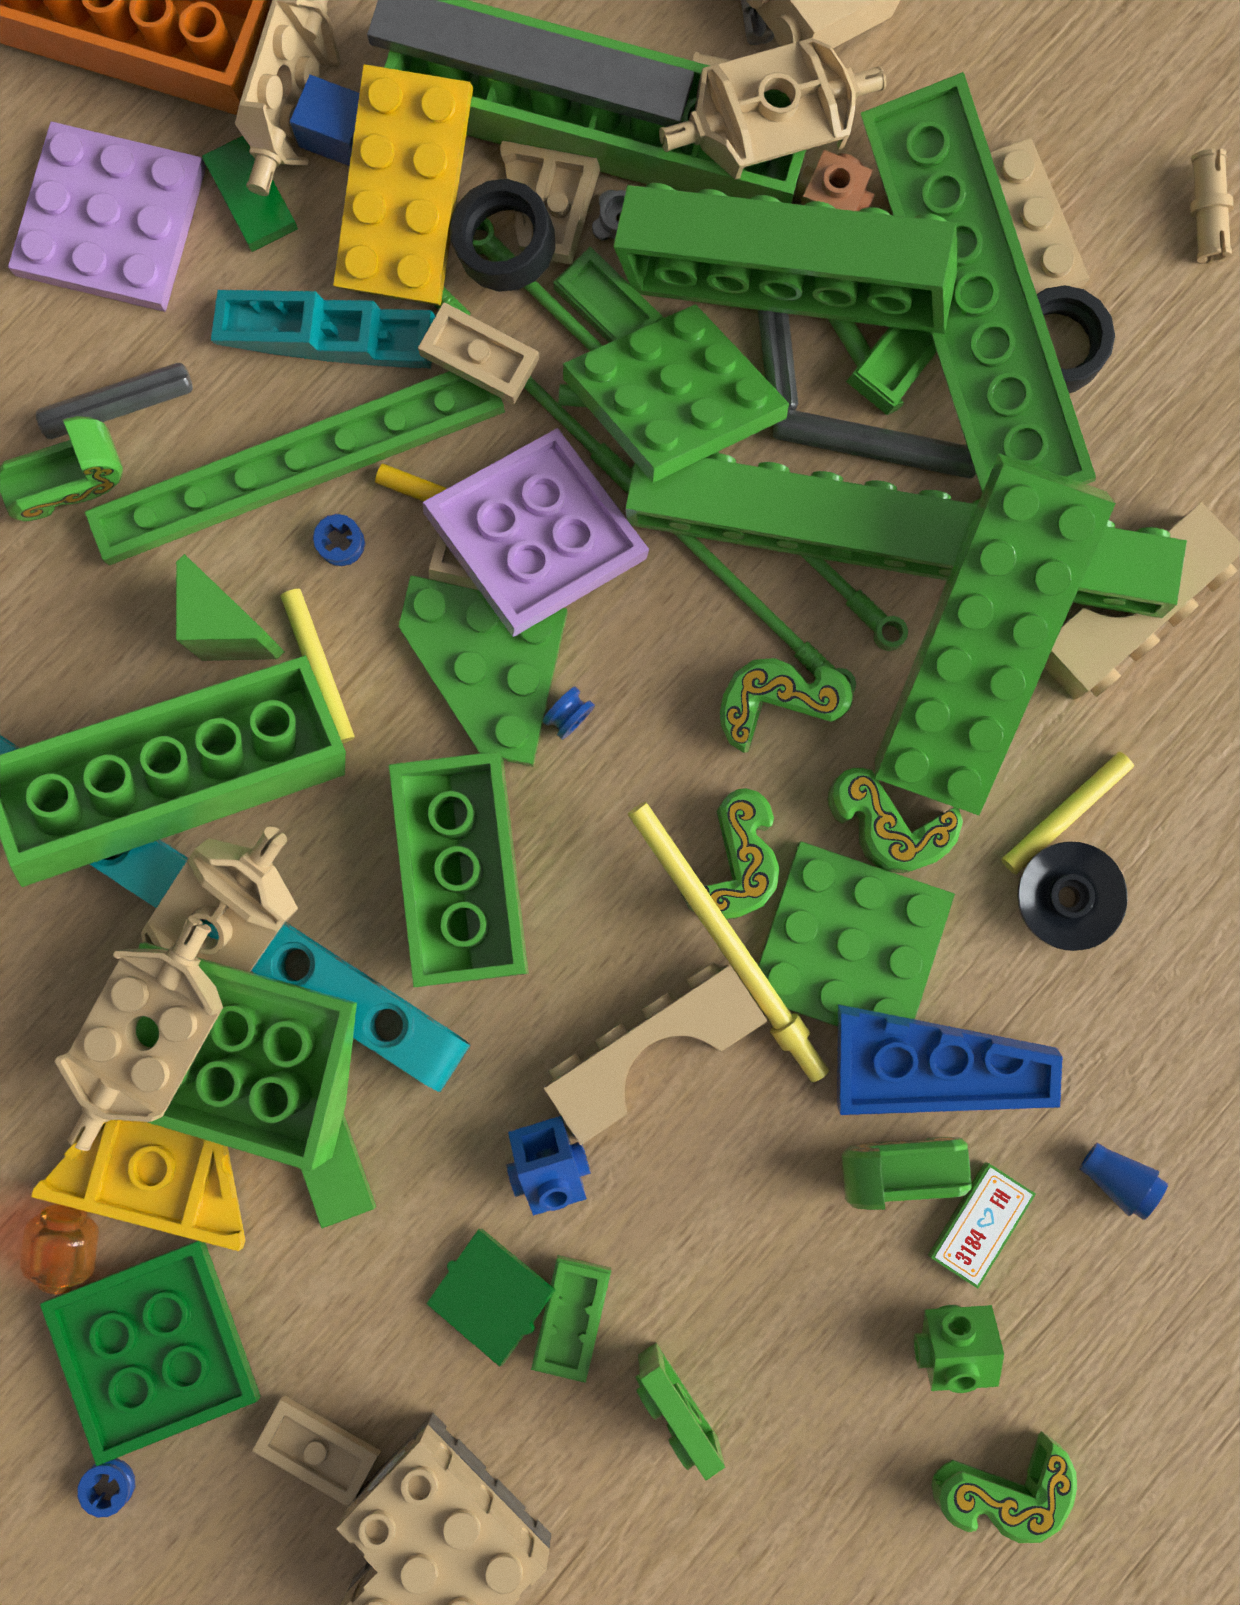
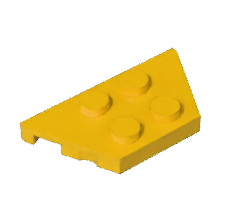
M124 1120L104 1122L89 1151L79 1150L75 1148L77 1143L73 1144L65 1152V1157L32 1191L31 1197L235 1251H240L244 1247L245 1235L228 1146L148 1122Z

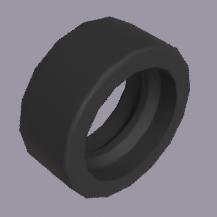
M510 179L490 180L469 190L456 205L450 221V241L466 274L482 287L498 292L519 290L535 282L549 267L555 251V229L541 197L529 186ZM509 210L524 213L530 218L533 224V237L530 244L521 254L507 261L491 262L482 259L476 253L473 247V237L476 229L486 218L497 212Z
M1066 285L1046 288L1037 294L1043 316L1054 313L1069 316L1082 326L1089 337L1090 350L1084 362L1075 368H1061L1068 392L1074 393L1094 379L1112 354L1115 340L1112 316L1101 300L1084 289Z

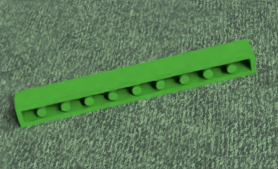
M714 453L654 483L650 481L635 463L626 504V516L631 526L947 581L980 499L973 501L972 504L951 500L949 494L938 490H922L919 494L897 491V487L894 484L878 480L867 481L865 485L844 482L843 477L827 471H816L811 476L791 473L788 467L774 462H761L756 467L736 463V459L729 455ZM1108 520L1073 603L1163 618L1177 605L1187 540L1171 538V534L1168 531L1160 528L1145 527L1137 531L1115 528V523Z

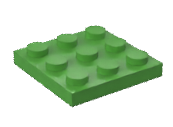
M696 304L563 363V380L652 483L787 418L789 403Z
M800 841L797 845L758 966L787 1009L838 1027L839 1004L915 1019L955 894Z

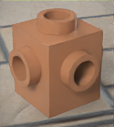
M823 150L816 168L808 165L805 167L794 196L802 199L801 205L811 201L828 203L836 209L860 211L863 208L870 207L875 196L874 193L867 191L873 170L863 166L857 158L849 154H834Z

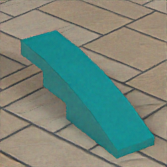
M217 290L211 341L221 346L311 360L431 369L432 362L420 356L418 347L436 316L431 310L380 309L374 301L324 300L316 291Z

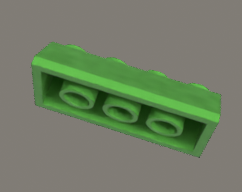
M500 751L390 764L389 773L413 988L529 974L504 760Z

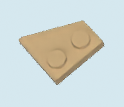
M502 141L500 151L505 164L507 179L529 186L541 197L555 229V251L551 261L571 265L600 172L597 158ZM513 210L518 246L522 252L530 244L533 237V224L526 214Z

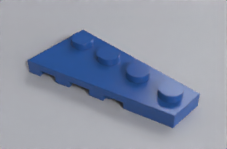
M838 1004L837 1107L840 1115L1060 1107L1063 1057L1056 1047Z

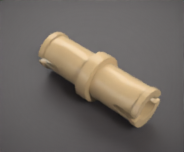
M1215 148L1199 151L1191 157L1195 200L1190 203V215L1196 219L1197 262L1199 263L1207 262V256H1209L1208 264L1222 262L1232 257L1229 213L1234 210L1233 196L1227 194L1225 161L1227 155L1224 149L1216 151L1217 157H1215Z

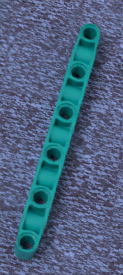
M0 735V755L20 748ZM160 839L125 851L119 858L114 860L108 857L89 865L157 908L187 862L188 857ZM200 919L203 922L202 925L207 924L211 928L207 936L219 940L216 927L208 920ZM287 922L283 924L251 970L258 975L356 1002L353 1038L438 1092L442 1091L471 1046L461 1036ZM301 949L310 959V969L304 978L297 981L287 974L285 962L292 951ZM386 1009L396 1011L403 1021L401 1034L391 1041L382 1038L376 1030L377 1017Z

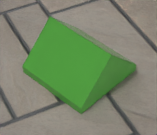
M185 554L176 562V640L202 661L278 659L285 652Z

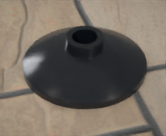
M1071 841L1051 845L1038 852L1027 863L1019 879L1017 900L1023 921L1039 940L1057 949L1079 951L1102 944L1116 932L1126 913L1128 893L1123 874L1110 856L1092 845ZM1063 887L1070 888L1075 894V902L1071 907H1065L1059 901V892Z

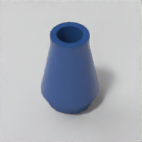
M1098 1142L1090 1149L1079 1167V1170L1088 1175L1128 1217L1135 1214L1142 1220L1148 1218L1161 1201L1168 1187V1183L1158 1177L1159 1170L1111 1151Z

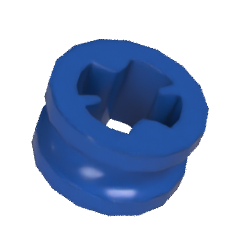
M329 515L322 519L314 530L313 541L316 550L324 560L332 565L341 567L351 565L364 552V534L355 521L346 515ZM336 530L338 533L343 534L347 530L352 531V535L346 537L351 543L348 549L342 551L340 548L335 547L328 551L326 545H332L328 538L330 532Z
M576 686L567 691L542 720L545 725H555L558 728L557 736L561 740L568 737L595 707V704L590 700L584 702L579 698L580 690Z
M117 1458L99 1466L94 1464L81 1477L78 1485V1500L81 1507L88 1514L98 1518L116 1514L132 1497L135 1490V1475L132 1468L125 1461ZM103 1474L110 1475L108 1483L115 1479L119 1485V1489L111 1496V1500L104 1499L105 1492L99 1496L94 1488L102 1479Z

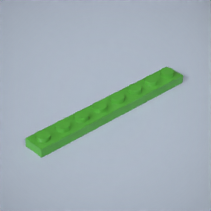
M448 371L85 511V515L103 561L108 565H112L505 413L504 405L500 397Z

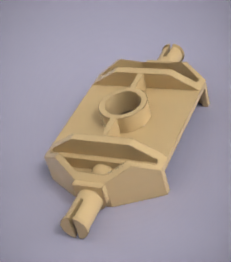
M272 0L235 120V125L250 145V154L255 158L246 187L257 195L268 196L275 169L280 164L308 165L309 160L307 158L298 157L293 151L296 138L290 124V119L309 75L319 78L320 64L339 66L340 63L331 19L327 15L328 0Z
M814 38L702 68L698 82L695 108L690 114L689 121L661 127L659 129L660 142L663 144L665 152L693 143L700 145L701 149L734 179L741 177L744 167L834 141H838V150L843 149L851 131L855 112V100L858 96L885 90L887 84L886 75L882 74L884 70L881 66L853 74L851 67L845 68L830 45ZM777 89L789 97L791 105L784 108L774 107L766 101L764 92Z
M266 827L253 849L211 838L205 840L194 849L141 932L142 941L169 949L176 944L187 924L188 918L205 919L216 927L219 940L207 936L195 957L251 972L283 924L298 909L272 862L286 844V835L282 832L274 839L279 829Z
M188 918L187 924L176 944L170 947L169 950L123 949L114 952L113 957L119 959L72 1047L67 1054L57 1056L54 1061L78 1103L82 1106L83 1112L67 1138L69 1144L77 1143L75 1148L89 1151L104 1122L110 1120L152 1122L163 1117L223 1009L216 986L198 966L201 960L195 957L208 933L211 931L207 924L202 925V921ZM142 1016L151 1018L158 1026L159 1038L154 1047L144 1046L136 1035V1026Z

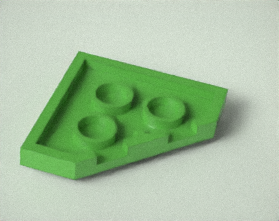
M410 575L398 627L478 752L500 751L504 761L534 767L543 726L542 720L546 713L568 614L567 608L560 609L512 637L479 590Z

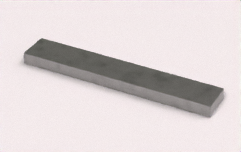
M378 0L367 33L369 44L372 46L666 127L681 123L694 78V71L437 0Z

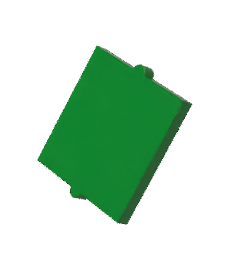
M478 1229L458 1259L448 1262L447 1269L449 1272L426 1304L500 1367L506 1362L522 1337L535 1330L534 1320L556 1289L485 1230Z

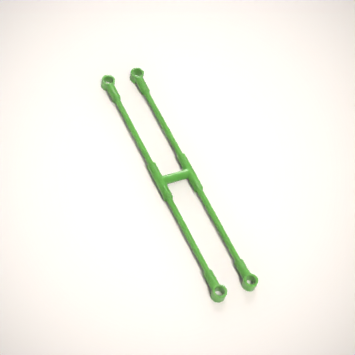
M486 218L476 230L486 231L488 233L487 237L479 241L473 239V247L476 253L484 254L492 262L507 261L515 257L495 236L493 224ZM537 281L524 287L589 351L603 346ZM444 287L441 306L445 302L471 315L470 311ZM434 305L438 310H440L441 306ZM530 376L524 389L591 453L590 458L621 489L629 494L634 465L630 468L605 443L600 444ZM673 533L795 652L794 657L815 678V669L826 666L845 675L852 685L853 692L855 691L856 680L850 671L844 668H835L810 642L804 643L696 537ZM801 555L847 600L846 606L874 632V642L879 648L885 651H893L905 642L908 636V627L904 620L897 616H887L862 590L856 591L824 559ZM887 625L894 626L899 632V640L894 642L886 640L882 635V627Z

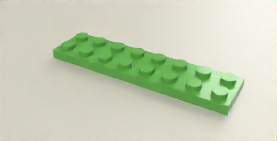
M964 72L861 112L865 131L892 215L915 218L920 214H934L948 222H956L957 277L945 334L930 333L982 493L998 453L1084 484L1094 482L1096 475Z

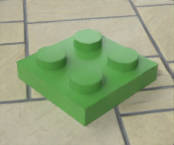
M654 1343L638 1354L639 1374L635 1378L640 1387L636 1391L654 1420L662 1415L668 1422L666 1424L672 1436L668 1439L682 1465L686 1470L696 1465L705 1481H707L725 1468L718 1437L658 1344Z

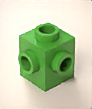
M945 1305L937 1309L925 1310L922 1333L914 1334V1354L918 1369H927L931 1391L950 1390L955 1393H967L977 1388L999 1387L1004 1351L992 1305L971 1307Z

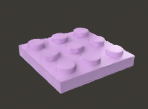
M50 121L8 268L17 277L166 312L206 170L202 157Z
M558 428L423 502L424 515L512 637L646 560L649 548Z

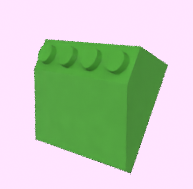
M146 942L140 943L138 948L169 950ZM198 958L201 960L198 966L217 988L223 1009L163 1117L148 1123L307 1171H313L332 1159L346 1106L357 1003ZM142 1016L136 1026V1035L144 1046L154 1047L159 1038V1029L151 1018Z

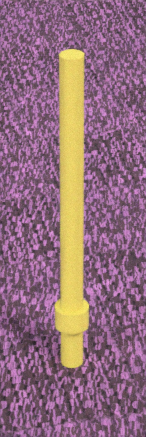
M647 802L634 807L628 813V816L773 1027L770 1033L781 1049L791 1052L811 1082L819 1081L825 1077L829 1069L809 1041L810 1031L797 1013L791 1014Z

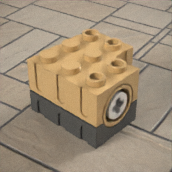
M432 1413L363 1485L356 1498L348 1505L336 1528L350 1544L353 1542L364 1553L363 1558L367 1561L353 1577L341 1605H515L520 1598V1594L529 1584L533 1586L547 1571L551 1533L538 1519L535 1521L525 1511L526 1507L499 1479L495 1480L485 1470L486 1466L460 1439L456 1440L446 1430L447 1426Z

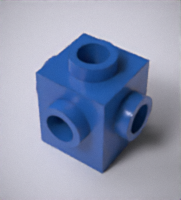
M562 1116L508 1132L514 1162L506 1164L511 1187L515 1197L525 1194L533 1216L547 1211L560 1210L567 1205L587 1199L581 1178L591 1174L583 1144L580 1145L579 1142L571 1144Z

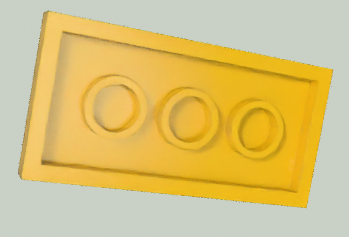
M363 65L333 283L334 287L441 306L450 247V221L456 207L473 86L470 82Z

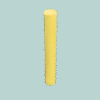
M301 589L286 591L280 597L302 656H307L342 743L349 742L355 736Z
M1122 752L1116 753L1001 859L1003 864L1013 874L1017 875L1038 852L1045 849L1134 767L1132 761Z

